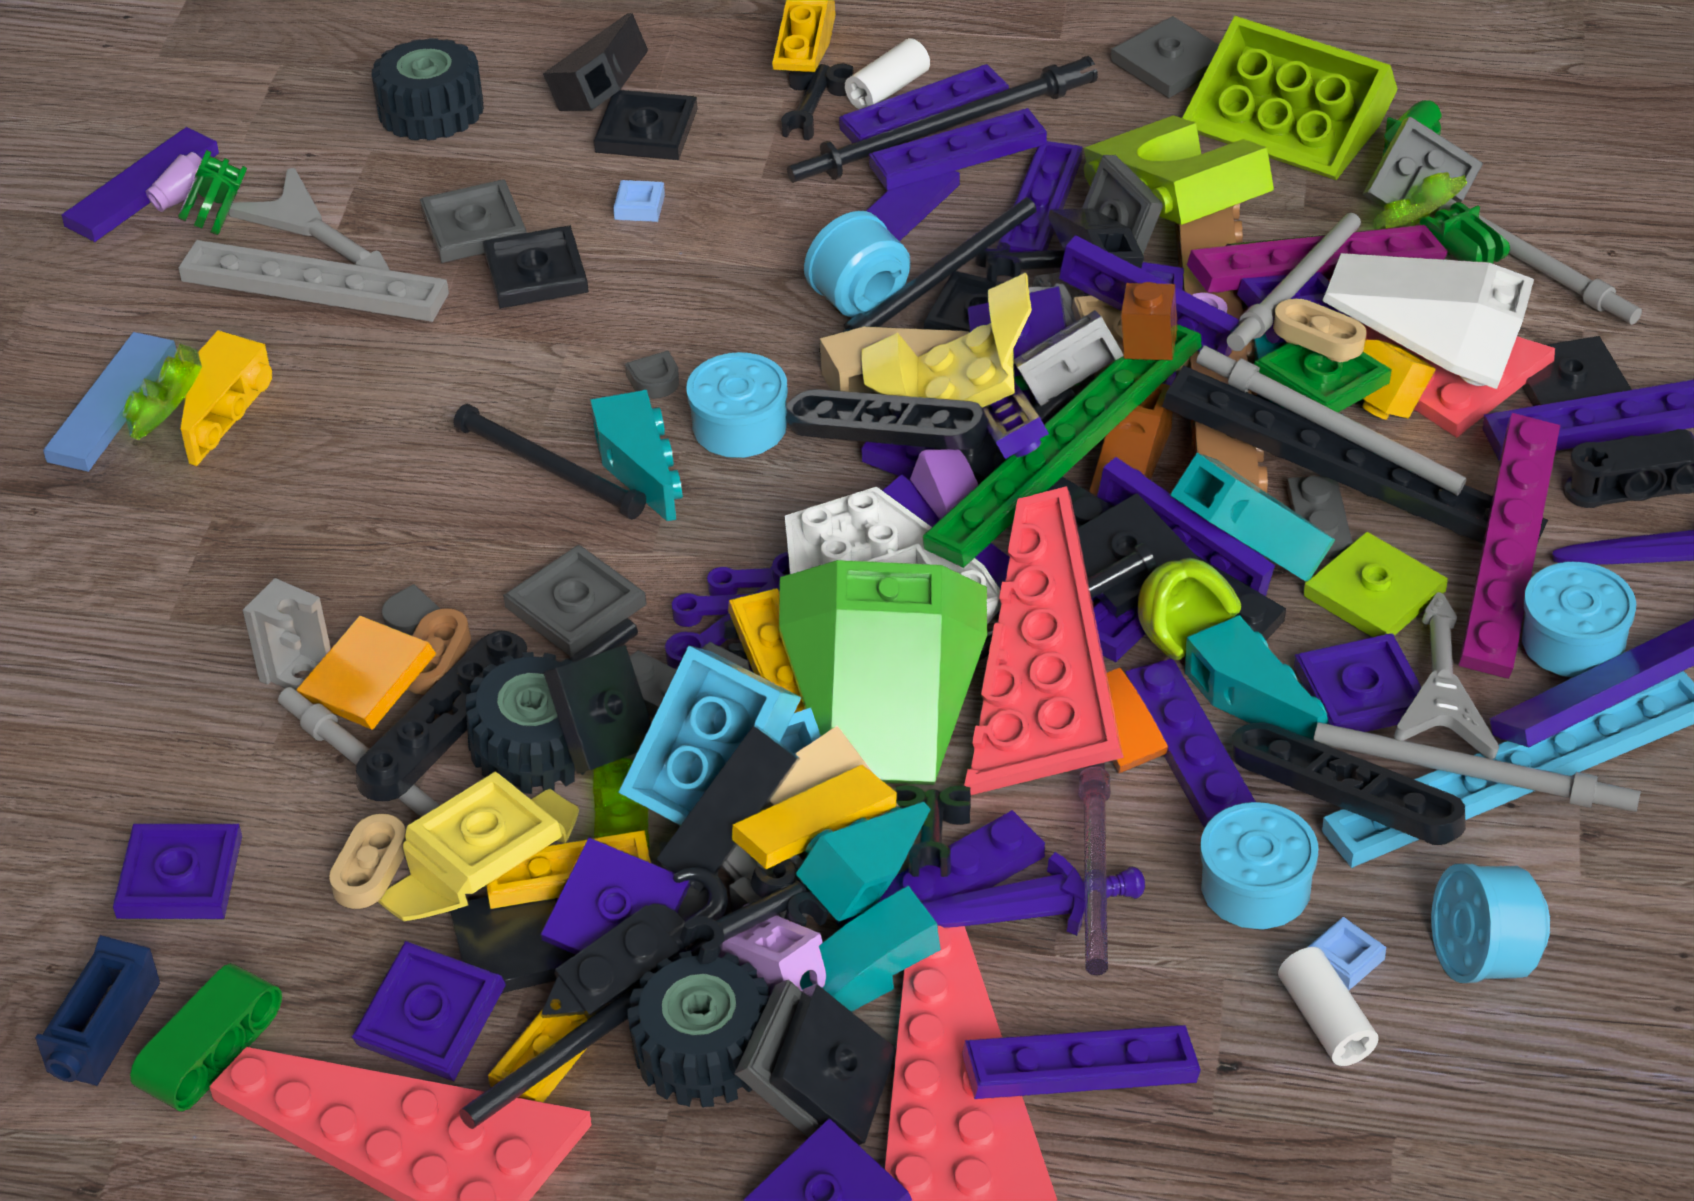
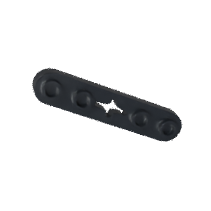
M813 389L799 393L786 405V421L791 430L797 435L951 450H970L977 447L989 431L987 429L989 420L983 408L978 403L972 401Z
M495 631L481 638L360 758L356 764L357 788L360 794L374 801H391L405 794L467 731L466 696L471 693L470 685L475 677L483 678V669L490 664L495 666L501 665V658L511 655L514 659L522 658V653L527 652V644L524 639L509 631ZM453 709V715L447 713ZM435 714L441 715L435 720Z
M1247 724L1238 728L1232 735L1233 759L1237 765L1248 771L1272 779L1432 845L1450 843L1460 837L1466 830L1465 804L1453 794L1273 724Z

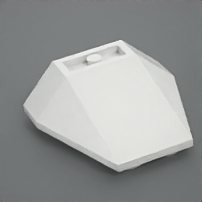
M1341 253L1323 302L1442 368L1460 375L1464 381L1475 386L1487 385L1497 389L1523 322L1534 279L1487 262Z
M878 487L785 515L790 574L836 560L943 565L987 587V624L1000 611V589L985 566L974 558L968 565L962 568L925 550L922 536L932 527Z

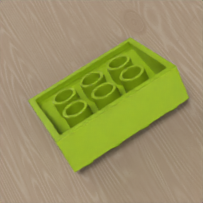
M1234 15L1182 118L1195 122L1199 135L1226 144L1244 139L1267 147L1268 156L1271 159L1337 180L1379 128L1398 89L1390 64Z

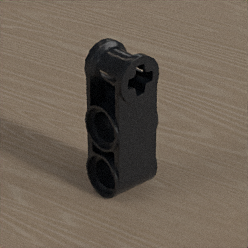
M1676 429L1666 433L1629 436L1611 441L1579 444L1572 451L1570 460L1571 465L1574 467L1573 474L1567 479L1564 488L1566 498L1571 503L1584 508H1595L1605 504L1626 501H1643L1653 497L1694 493V435L1686 429Z

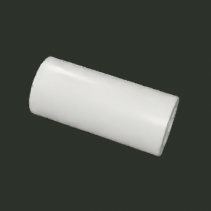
M911 38L904 40L850 76L845 82L847 97L857 109L884 101L928 71L930 67L929 55L923 45L917 40Z
M1307 947L1290 955L1280 966L1278 976L1332 1061L1339 1066H1348L1367 1057L1378 1043V1034L1323 951L1317 947Z

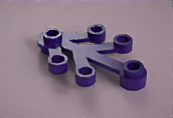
M788 552L778 555L770 568L733 570L728 567L715 568L707 576L710 596H697L685 593L675 597L672 601V614L674 622L679 626H695L700 623L705 615L725 616L700 635L694 632H680L671 636L665 644L667 665L674 669L678 668L688 646L701 649L709 642L720 646L728 640L724 639L723 632L724 622L731 619L728 612L729 600L752 595H736L738 588H760L754 594L776 588L779 591L780 577L790 574ZM747 659L749 663V671L753 672L750 662Z

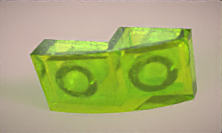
M1443 172L1424 178L1423 184L1411 194L1413 205H1411L1410 199L1397 200L1384 205L1385 211H1382L1372 221L1374 230L1409 227L1420 223L1422 218L1436 213L1466 186L1465 175L1450 178L1449 172Z
M179 344L174 357L167 356L159 373V383L144 378L139 391L130 392L123 409V418H126L130 437L139 440L153 431L184 399L202 368L197 349Z
M622 758L595 768L593 777L595 804L594 838L644 830L649 849V808L619 793L633 760Z

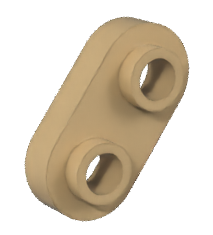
M1304 299L1282 301L1275 309L1273 329L1278 336L1288 343L1300 345L1336 362L1354 359L1360 356L1364 350L1366 328L1354 318Z
M375 814L362 819L354 827L329 875L333 896L340 905L351 909H361L377 903L383 897L405 857L403 844L406 841V830L400 819L389 814Z

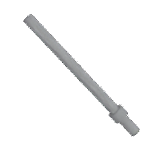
M1430 186L1425 188L1420 196L1422 203L1436 211L1441 209L1449 211L1451 205L1456 203L1455 200ZM1479 215L1482 221L1509 242V254L1583 296V302L1599 312L1607 310L1631 325L1639 320L1642 309L1617 295L1616 289L1600 279H1589Z
M1354 213L1346 214L1260 304L1250 306L1240 317L1239 326L1227 337L1228 346L1234 351H1241L1253 338H1260L1272 326L1277 305L1282 301L1291 299L1360 227V218Z
M1204 346L1197 357L1196 363L1229 379L1228 384L1245 393L1251 390L1457 496L1466 483V477L1259 373L1260 368L1242 358L1237 362L1208 346Z
M288 687L280 693L278 698L279 704L300 720L301 728L314 739L327 741L355 765L369 750L368 747L338 724L337 716L322 704H312L292 687ZM413 785L405 794L398 798L420 817L440 806L416 785Z
M1320 722L1317 724L1314 741L1330 747L1570 798L1569 804L1592 808L1594 803L1637 812L1641 791L1597 782L1598 776L1576 772L1575 777L1409 741H1399L1395 738Z

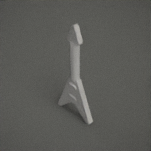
M295 168L287 170L283 194L279 199L265 202L232 203L229 210L230 217L305 236H314L356 265L390 270L379 251L370 253L322 221L321 214Z
M1438 592L1426 608L1422 619L1424 624L1430 625L1432 673L1398 723L1394 738L1404 741L1432 727L1445 726L1456 732L1486 758L1495 759L1499 745L1460 680L1453 674L1451 629L1455 626L1457 615L1444 594Z

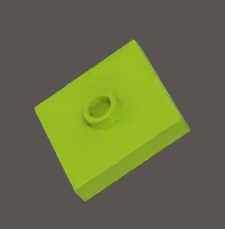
M1366 532L1305 583L1304 597L1371 637L1393 633L1395 636L1428 607L1436 593L1446 592L1448 578L1371 533Z

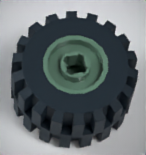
M417 39L394 46V49L385 51L381 54L382 58L376 59L374 62V69H372L371 75L378 118L387 131H393V134L398 137H409L410 140L447 138L453 136L456 132H463L468 129L469 125L475 124L479 120V115L483 113L484 102L478 60L475 53L468 50V47L464 44H455V41L448 39Z
M523 652L522 658L514 659L511 655L501 658V665L495 666L490 664L483 669V678L475 677L470 685L471 693L466 696L468 748L471 751V760L476 768L482 767V776L487 777L496 771L513 786H519L522 793L532 794V787L542 786L543 792L548 789L555 791V782L561 781L565 787L575 782L576 770L543 673L572 663V661L568 659L562 662L556 661V655L544 653L543 657H534V652Z
M691 951L679 953L680 959L674 962L666 958L657 963L658 972L652 973L647 971L640 979L641 989H633L630 997L631 1008L628 1009V1022L637 1068L641 1069L642 1079L648 1087L655 1083L657 1094L666 1100L675 1092L677 1103L690 1107L692 1098H701L702 1107H714L713 1098L723 1095L726 1103L737 1100V1089L743 1087L747 1092L753 1090L735 1074V1071L770 998L768 986L763 977H757L756 968L748 962L739 966L738 956L726 953L723 958L717 957L715 961L709 964H700L697 960L698 956H692Z

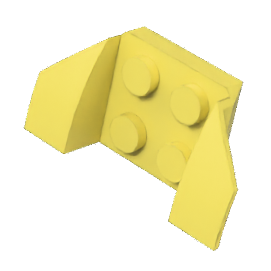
M1023 273L988 290L990 324L979 326L970 333L947 344L938 345L928 353L917 357L899 333L862 349L864 385L878 394L972 401L978 403L982 408L1014 394L1013 348L1032 310L1028 275Z
M495 771L407 826L403 850L411 875L388 888L378 903L402 921L426 918L468 906L465 894H473L553 842L566 843L576 823L579 808L552 789L545 790L536 797L529 799Z

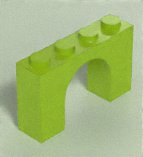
M1175 115L1084 148L1086 158L1084 174L1090 186L1103 155H1116L1163 203L1159 216L1180 225L1274 190L1267 147L1241 139L1201 154L1196 123Z

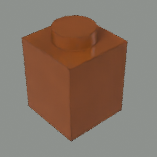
M1154 282L1127 283L1121 312L1124 359L1173 360L1177 335L1175 284H1157Z

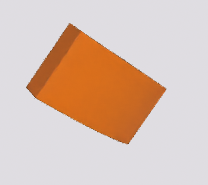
M1119 667L1107 672L1124 757L1112 760L1118 774L1165 755L1168 750V745L1135 687Z

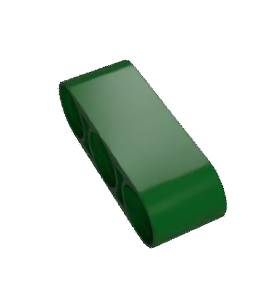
M236 964L224 965L140 1051L132 1065L130 1073L131 1083L134 1087L177 1111L183 1112L190 1109L210 1089L209 1086L246 1047H249L274 1020L282 1002L280 988Z

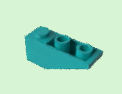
M647 390L590 399L594 434L602 466L630 490L636 489L646 495V504L666 521L676 520L674 500L683 498L678 470L669 471L668 468L674 466L669 438L660 439V436L665 435L660 407H651Z
M1196 453L1170 494L1210 523L1304 581L1310 580L1336 540L1219 460L1200 453Z
M1240 615L1187 637L1185 674L1212 706L1250 724H1273L1314 740L1318 722L1327 724V712L1322 702L1317 697L1310 696L1297 681L1292 668L1280 662L1269 649L1262 634L1258 631H1253Z
M925 802L903 809L897 806L882 816L869 820L860 818L850 826L836 831L826 829L815 836L806 848L808 856L796 872V875L838 922L864 913L878 903L898 874L931 809Z

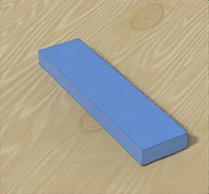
M133 332L44 448L46 462L89 472L177 354L174 340Z

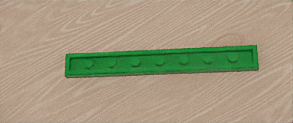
M1177 324L1173 360L1124 359V356L1115 360L1044 425L1049 434L1040 439L1042 443L1037 449L1022 457H1015L1014 454L1011 455L922 536L924 549L962 568L968 565L1013 523L1017 499L1046 492L1202 347L1201 334Z

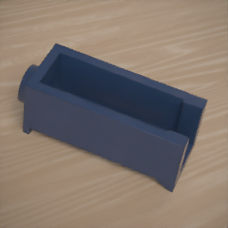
M102 935L99 936L94 954L44 1033L37 1034L35 1037L47 1073L65 1082L77 1080L98 1086L160 984L150 948ZM112 985V987H111L110 990L108 991L107 995H106L105 998L103 999L102 1003H101L100 1006L98 1007L97 1011H96L95 1014L93 1015L92 1019L90 1020L89 1024L87 1025V1027L85 1028L84 1032L82 1033L81 1031L83 1030L84 1026H85L86 1023L88 1022L89 1018H90L91 1015L93 1014L94 1010H95L96 1007L98 1006L99 1002H100L101 999L103 998V996H104V994L106 993V991L108 990L109 986Z

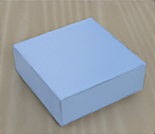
M621 180L613 207L615 220L658 222L665 197L664 182Z
M1345 917L1339 919L1308 946L1317 947L1323 951L1348 990L1353 988L1384 961L1386 946Z

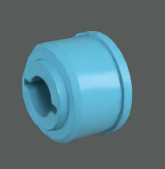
M854 211L836 218L815 237L806 254L804 275L808 284L818 294L824 296L843 315L853 318L859 313L867 314L905 286L911 268L910 254L904 245L887 230L885 224L877 216L866 211Z
M728 353L708 359L691 373L686 388L688 403L691 407L692 429L697 442L709 452L730 458H746L764 453L777 445L785 435L787 426V378L782 368L774 361L752 353Z
M1563 562L1548 566L1537 572L1527 584L1524 596L1525 616L1522 629V644L1528 656L1543 669L1560 676L1576 677L1625 653L1629 628L1634 621L1636 612L1635 595L1624 579L1604 567L1585 562Z
M1251 802L1238 804L1215 815L1208 822L1202 833L1200 856L1203 864L1201 891L1207 905L1221 919L1242 928L1264 930L1287 924L1301 915L1310 901L1312 875L1318 861L1319 848L1314 831L1296 813L1269 803Z
M1454 864L1447 868L1438 881L1432 902L1431 927L1435 951L1444 971L1451 979L1459 983H1476L1483 979L1527 977L1539 964L1550 934L1548 905L1540 887L1531 874L1519 866Z

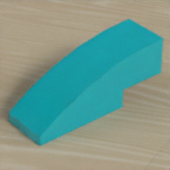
M909 886L877 903L819 945L826 971V981L823 989L852 1012L894 990L893 975L941 950L937 922ZM809 970L801 977L800 987L802 990L813 985L810 981Z

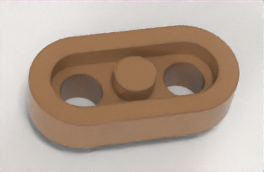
M449 608L435 610L424 616L419 622L413 636L429 642L436 655L407 688L409 691L425 695L464 656L471 642V633L466 616L458 610Z

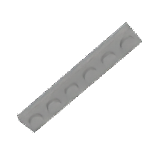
M196 240L178 267L181 281L430 322L434 321L449 294L447 279Z

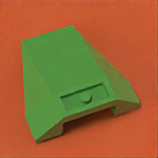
M836 560L780 577L778 630L804 708H811L820 735L822 736L838 726L872 772L885 783L934 785L987 637V587L943 565Z

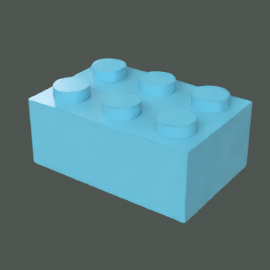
M688 646L619 793L681 825L753 725L759 726L780 742L801 697L711 651Z

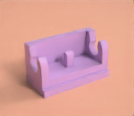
M777 915L724 941L718 956L723 958L726 953L738 956L739 966L747 962L757 969V977L764 978L768 986L769 996H771L776 984L788 979L803 992L800 987V980L802 975L808 970L810 972V981L813 985L818 984L823 988L826 981V971L819 945L823 943L820 933Z

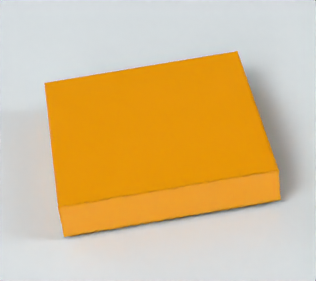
M359 616L296 691L312 704L320 703L333 714L373 730L432 660L436 652L427 641Z

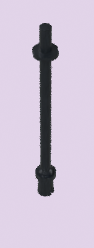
M1084 56L1079 60L1059 67L1055 64L1043 68L1038 79L838 149L830 141L822 142L820 144V155L787 167L788 177L794 183L826 172L831 179L836 180L841 178L843 174V165L868 157L870 153L914 141L1044 94L1052 99L1064 97L1068 90L1097 81V69L1083 74L1080 73L1081 70L1093 66L1095 63L1091 57Z

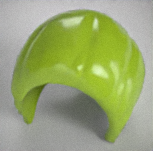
M1193 558L1169 561L1157 567L1144 581L1138 599V617L1144 632L1166 656L1173 660H1180L1186 656L1187 637L1232 619L1241 610L1240 600L1228 581L1209 564Z

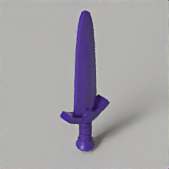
M1694 530L1570 545L1554 550L1552 559L1557 563L1585 562L1595 565L1694 561Z
M1054 852L1048 860L1047 872L1052 876L949 896L923 903V905L937 922V926L944 928L1071 913L1068 918L1066 932L1077 936L1082 926L1086 900L1092 901L1094 899H1102V897H1116L1117 895L1137 899L1144 893L1145 878L1138 868L1130 866L1115 876L1108 875L1107 877L1102 876L1083 881L1075 867L1063 856Z

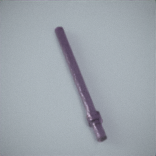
M1105 762L1084 767L1078 778V794L1084 802L1085 969L1089 974L1096 976L1102 975L1108 970L1105 802L1111 794L1110 775L1105 770Z

